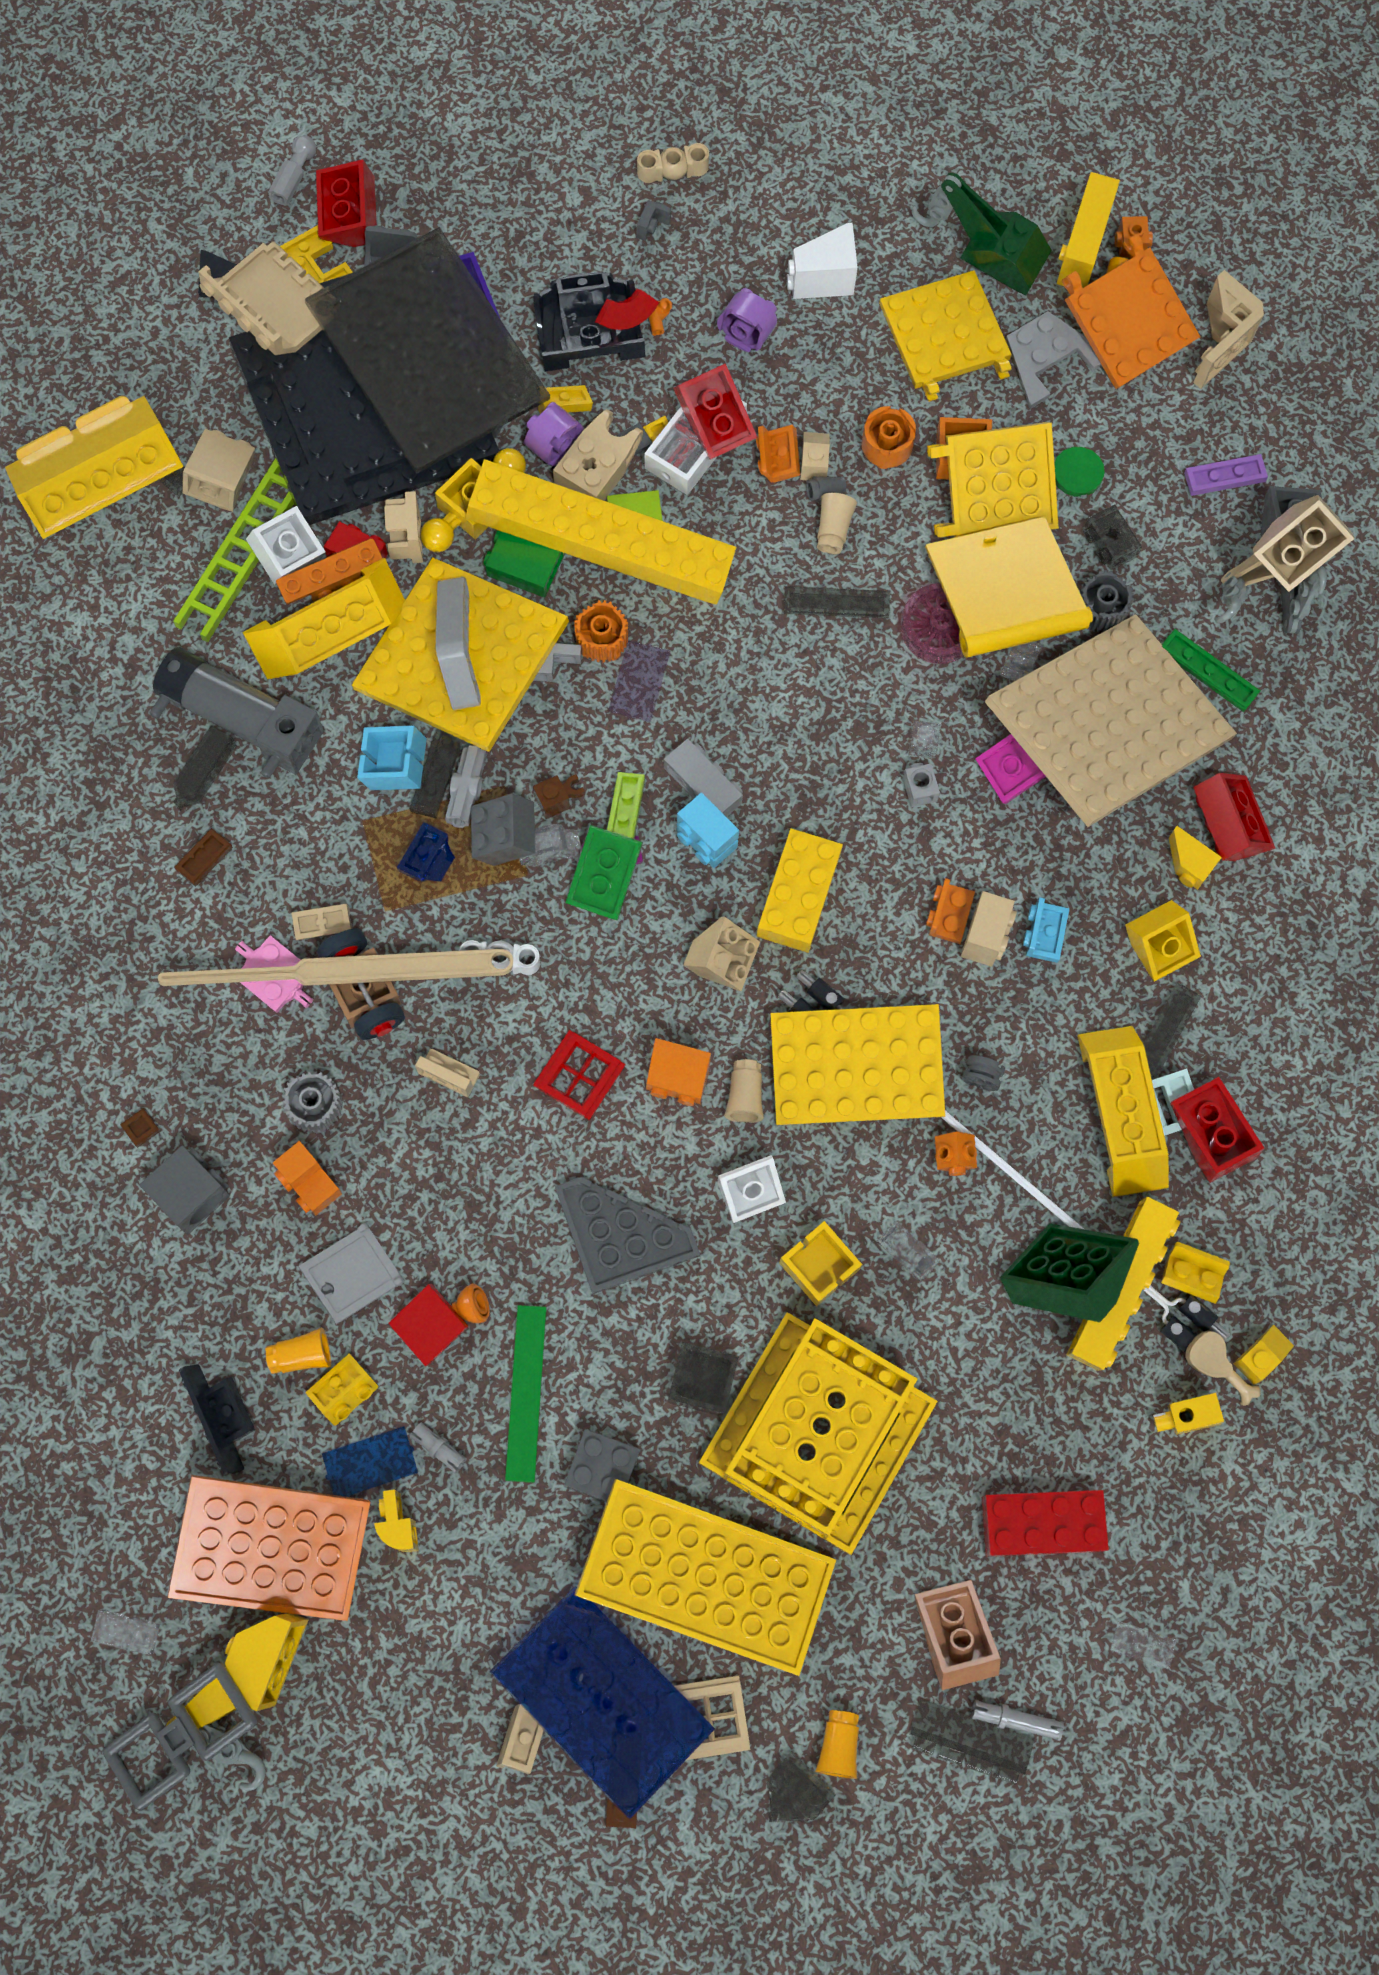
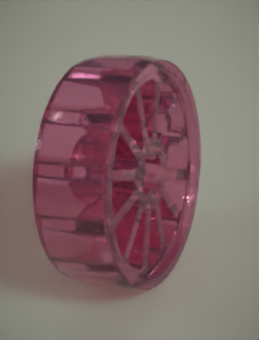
M941 583L930 584L917 590L906 602L900 621L901 635L907 648L919 659L933 664H948L964 657L960 644L955 645L952 640L954 638L959 641L960 633L958 632L960 628L952 609H943L940 606L942 602H948ZM936 599L934 607H932L929 600ZM923 604L928 614L918 609L917 606ZM911 615H914L923 621H912ZM938 622H944L943 626L938 625ZM912 629H924V630H922V631H920V632H918V633H915V631L912 630ZM930 635V637H929V639L927 640V642H922V641L920 640V639H922V638H924V637ZM934 639H937V648L930 646ZM942 639L945 640L949 648L942 647Z

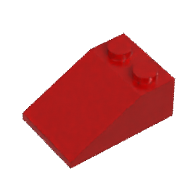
M726 363L673 387L685 416L710 460L758 438Z
M1220 1077L1170 1103L1194 1159L1209 1183L1255 1160L1265 1149Z

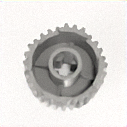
M308 1072V1075L303 1073L302 1077L296 1076L297 1078L295 1079L291 1078L292 1082H287L288 1088H284L286 1095H283V1105L285 1106L283 1108L293 1125H296L298 1129H302L304 1132L308 1130L309 1133L313 1131L316 1134L322 1133L326 1129L328 1130L329 1125L334 1126L333 1122L338 1121L337 1116H341L340 1111L343 1110L342 1096L333 1080L329 1079L327 1075H323L322 1072L319 1074L314 1072L313 1075L311 1072ZM317 1098V1104L310 1107L307 1102L310 1099L314 1101Z

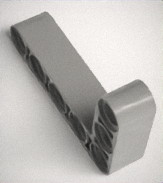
M465 577L438 581L436 653L453 710L481 705L480 692L469 656V590Z

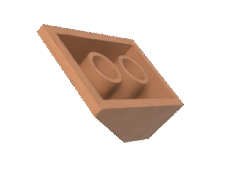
M972 1580L915 1594L932 1664L942 1690L999 1676L1001 1658Z

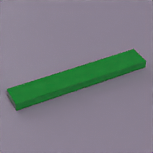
M522 1305L517 1307L505 1481L535 1483L547 1307Z

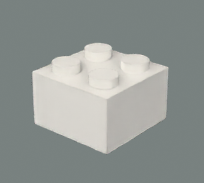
M297 506L253 529L246 538L274 585L277 579L315 563L325 553V550Z

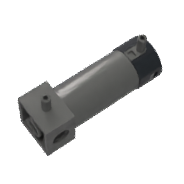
M181 647L172 649L163 659L156 672L153 692L160 697L150 711L152 717L160 718L170 703L182 710L187 709L260 748L264 759L268 760L261 771V774L266 778L271 777L277 766L297 775L324 732L317 711L286 695L279 701L212 666L206 660Z

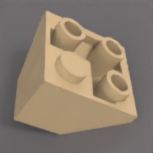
M721 917L693 940L683 966L702 978L742 991L760 941L726 917Z

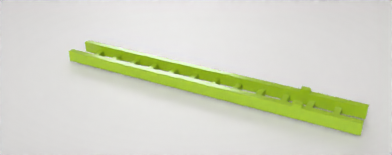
M276 458L173 621L175 627L182 630L194 609L209 616L210 619L200 633L203 641L209 642L259 561L248 542L239 537L247 524L254 528L264 524V522L252 517L260 503L276 510L272 519L290 510L294 505L290 492H288L282 503L265 496L273 483L288 489L284 478L279 476L281 470ZM234 545L250 553L242 567L226 560ZM220 567L237 574L229 588L213 581ZM207 588L224 595L215 610L199 602Z

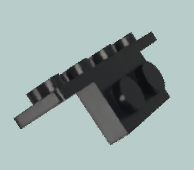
M199 1364L180 1368L179 1373L182 1377V1384L192 1400L193 1409L201 1421L207 1441L211 1444L216 1456L217 1465L225 1476L243 1471L244 1465L234 1442L255 1431V1428L233 1378H225L214 1386L209 1387Z

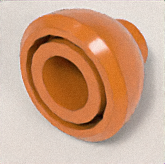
M476 1284L466 1286L459 1293L457 1301L452 1303V1308L467 1322L483 1323L489 1317L488 1299L482 1288Z

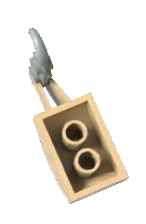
M1319 495L1294 504L1269 526L1254 546V554L1222 577L1221 582L1224 588L1223 600L1229 608L1220 617H1215V622H1226L1239 611L1247 597L1245 595L1247 585L1275 577L1290 592L1354 540L1353 533Z

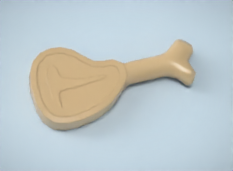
M1204 1331L1197 1335L1188 1345L1185 1355L1188 1364L1206 1376L1227 1379L1239 1391L1241 1405H1249L1252 1398H1257L1261 1395L1258 1386L1247 1384L1233 1370L1232 1364L1227 1359L1226 1344L1221 1335L1214 1331Z

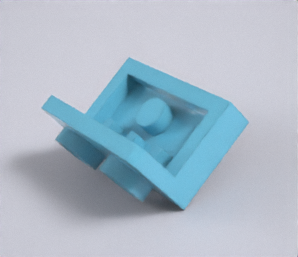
M1039 897L1036 905L1031 904L1028 920L1032 921L1031 930H1026L1023 946L1027 947L1026 956L1058 963L1061 956L1069 908L1044 903L1045 898Z

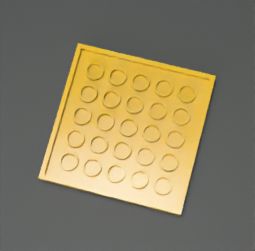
M432 557L403 603L401 613L385 631L352 683V687L354 690L490 752L569 623V619L564 614ZM465 577L469 590V656L480 692L481 705L453 710L436 653L438 581Z

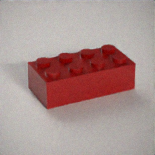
M1103 1490L996 1494L981 1497L986 1557L1109 1551Z

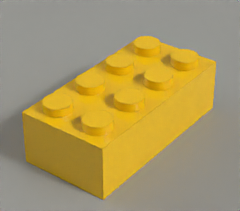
M790 828L758 925L756 937L809 953L843 844Z

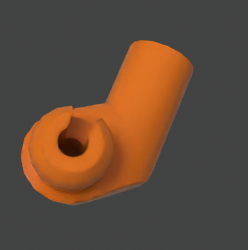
M662 298L658 301L660 303L648 317L653 336L661 335L665 332L662 321L672 309V302L668 298Z

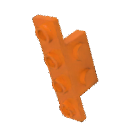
M369 539L276 580V584L286 604H291L309 595L313 602L361 578V569L382 559V556L374 539Z

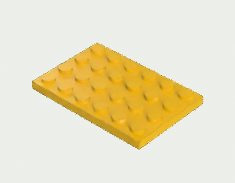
M939 1004L771 1013L776 1125L945 1117Z

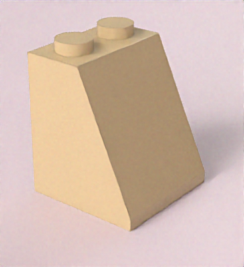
M205 429L184 468L183 494L233 512L253 463L255 448L244 440L236 441L218 430L210 431Z

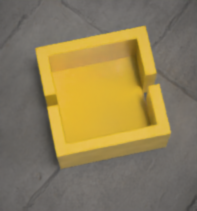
M825 1221L808 1234L803 1243L800 1241L782 1256L779 1262L816 1307L836 1291L838 1285L842 1286L856 1274L862 1266V1263Z

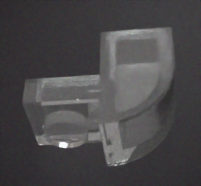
M562 824L536 828L535 854L520 858L521 865L544 866L555 858H579L582 848L578 831L563 829Z

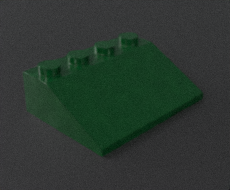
M1049 1223L1002 1274L1000 1279L1012 1304L1101 1322L1118 1301L1139 1246V1241L1136 1238Z

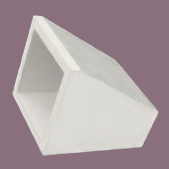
M846 223L793 250V260H788L789 274H787V289L792 290L793 299L854 295L858 267L853 224Z

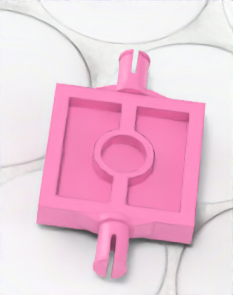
M271 935L255 951L243 941L239 945L246 952L238 945L235 948L237 952L247 959L241 969L295 966L300 961L298 957ZM295 979L240 982L276 1013L293 999H296L305 1008L309 1004L302 997L309 1003L313 1002V998L302 991L303 985Z

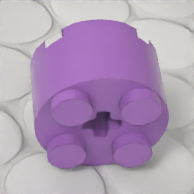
M743 288L733 296L721 313L717 326L719 331L723 329L726 334L724 339L729 344L745 352H750L751 349L758 351L777 324L775 314L777 308L773 302L764 300L751 290Z
M551 402L539 416L533 415L526 425L529 430L523 444L549 466L550 464L557 466L584 428L555 402Z

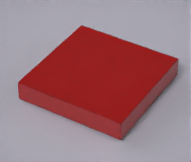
M428 1284L388 1323L424 1366L430 1365L469 1327L432 1284Z

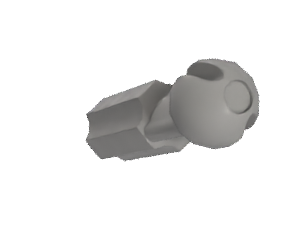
M303 135L293 140V155L290 161L283 162L268 191L269 198L273 202L284 206L289 205L304 175L302 166L306 160L312 159L316 153V144L309 136Z

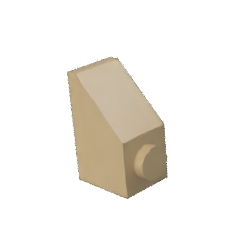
M804 432L800 480H811L813 476L827 477L830 448L829 434Z

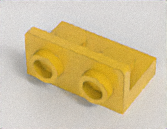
M1176 1242L1168 1255L1161 1283L1216 1304L1220 1297L1224 1275L1229 1269L1230 1262L1189 1245Z
M349 1353L305 1393L322 1414L336 1426L345 1420L357 1406L367 1400L378 1388V1385Z

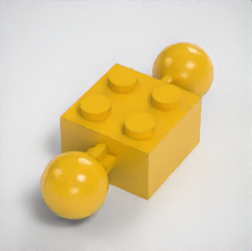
M506 448L499 451L494 457V463L525 473L526 461L518 450ZM472 458L435 492L437 508L446 516L443 519L433 518L428 520L422 526L420 532L423 545L432 552L447 550L453 543L454 530L458 526L475 540L488 528L485 525L466 519L468 504L482 467Z

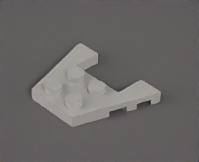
M1049 311L1006 336V343L1011 352V357L1017 369L1020 384L1025 392L1026 401L1030 409L1050 396V392L1037 375L1075 352L1080 355L1092 372L1102 366L1086 337Z

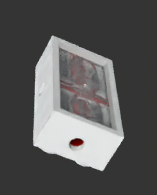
M742 401L745 409L747 410V403ZM682 407L679 408L645 452V469L688 495L716 457L711 460L708 458Z

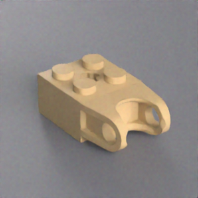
M607 409L604 410L582 431L554 468V484L605 501L626 473V469L642 440L643 430L635 428L627 435L621 437L611 435L608 431L614 418L612 416L613 412Z

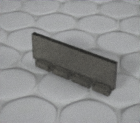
M922 1699L919 1700L909 1734L915 1736L912 1749L933 1755L936 1744L940 1745L938 1758L960 1766L965 1754L969 1755L966 1768L990 1776L993 1765H997L995 1778L1014 1785L1017 1784L1019 1774H1026L1035 1740L1005 1728H997V1725L982 1720L971 1719V1716Z

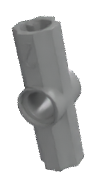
M469 745L463 748L457 773H453L450 783L451 798L445 819L446 823L457 828L469 826L471 806H474L475 800L478 801L481 795V776L487 755L486 751L477 746Z

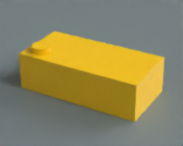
M1093 172L1090 173L1068 245H1062L1058 260H1062L1063 263L1056 284L1064 286L1062 279L1076 271L1081 278L1082 288L1088 285L1120 180Z

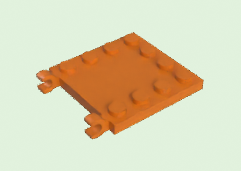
M1138 234L1123 242L1131 259L1082 288L1081 278L1076 271L1062 279L1064 287L1070 294L1065 299V302L1116 389L1200 338L1198 331L1150 247L1145 251L1143 250V242Z

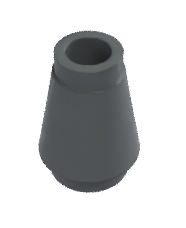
M813 476L811 480L806 482L807 496L810 501L820 502L823 494L846 492L845 478Z

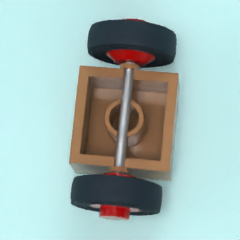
M357 928L333 935L325 940L317 949L319 958L377 955L374 947L361 953L368 943L364 933ZM391 981L329 984L350 1027H355L358 1036L362 1040L384 1036L399 1026L405 1019L404 1012L400 1007L401 1001Z

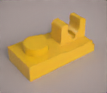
M585 385L537 388L536 390L540 400L538 406L540 414L551 402H555L566 412L591 411L593 402Z

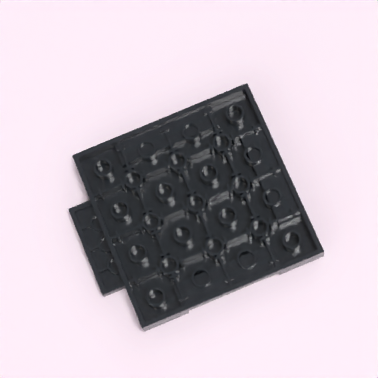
M367 268L319 283L324 287L323 293L328 291L341 303V306L337 310V317L296 352L274 355L269 349H263L250 331L229 337L230 348L295 507H298L308 525L449 479L470 458L482 466L484 459L493 462L495 455L500 451L482 408L478 407L463 369L458 362L443 325L442 315L424 275L378 290L375 289Z

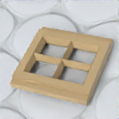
M739 1676L668 1687L679 1761L750 1750ZM731 1694L734 1711L711 1714L709 1698ZM703 1699L706 1716L683 1719L681 1702ZM735 1717L737 1734L715 1738L713 1721ZM707 1722L709 1739L687 1742L684 1725Z

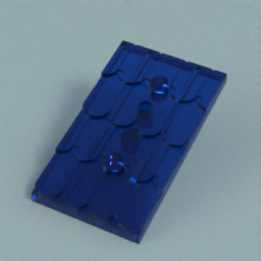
M575 1586L489 1672L627 1818L631 1819L715 1728L592 1601L575 1596L577 1589ZM583 1673V1678L580 1681L579 1677Z

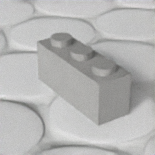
M686 739L664 758V769L693 799L702 792L727 817L742 804V789L735 781L730 782L724 776L723 769L716 762L711 763L705 757L706 753L699 744H693L689 739Z

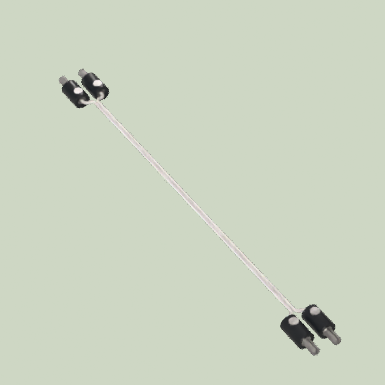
M803 970L797 974V978L809 987L807 994L826 1010L842 1009L841 1005L845 998L819 977L815 981ZM785 990L781 991L778 996L791 1008L789 1012L817 1011L802 997L797 1001ZM945 1111V1117H941L958 1132L972 1134ZM975 1136V1147L1069 1227L1084 1229ZM1152 1286L1148 1289L1145 1288L1144 1291L1165 1309L1162 1315L1165 1325L1160 1332L1185 1353L1188 1345L1197 1335L1174 1315L1167 1321L1168 1306H1174L1178 1302L1183 1303L1178 1310L1203 1332L1210 1329L1221 1335L1224 1341L1229 1337L1230 1333L1216 1322L1218 1316L1192 1294L1186 1300L1177 1298L1170 1302Z

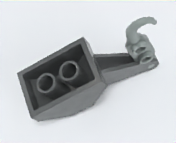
M1270 486L1264 500L1261 537L1269 526L1294 504L1319 495L1322 499L1321 490ZM1320 566L1290 592L1281 584L1284 633L1298 634L1300 632L1303 618L1310 613L1313 598H1317L1318 594L1323 593L1327 582V572L1323 566Z

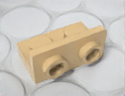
M434 1049L429 1050L426 1058L420 1056L415 1065L418 1074L466 1097H469L480 1076L478 1070Z

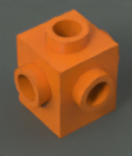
M1147 216L1122 217L1114 240L1115 247H1119V257L1131 259L1123 242L1135 234L1141 237L1144 251L1152 246L1153 233L1148 230Z
M956 1131L935 1136L937 1170L949 1171L950 1176H961L966 1174V1170L977 1168V1150L974 1134Z

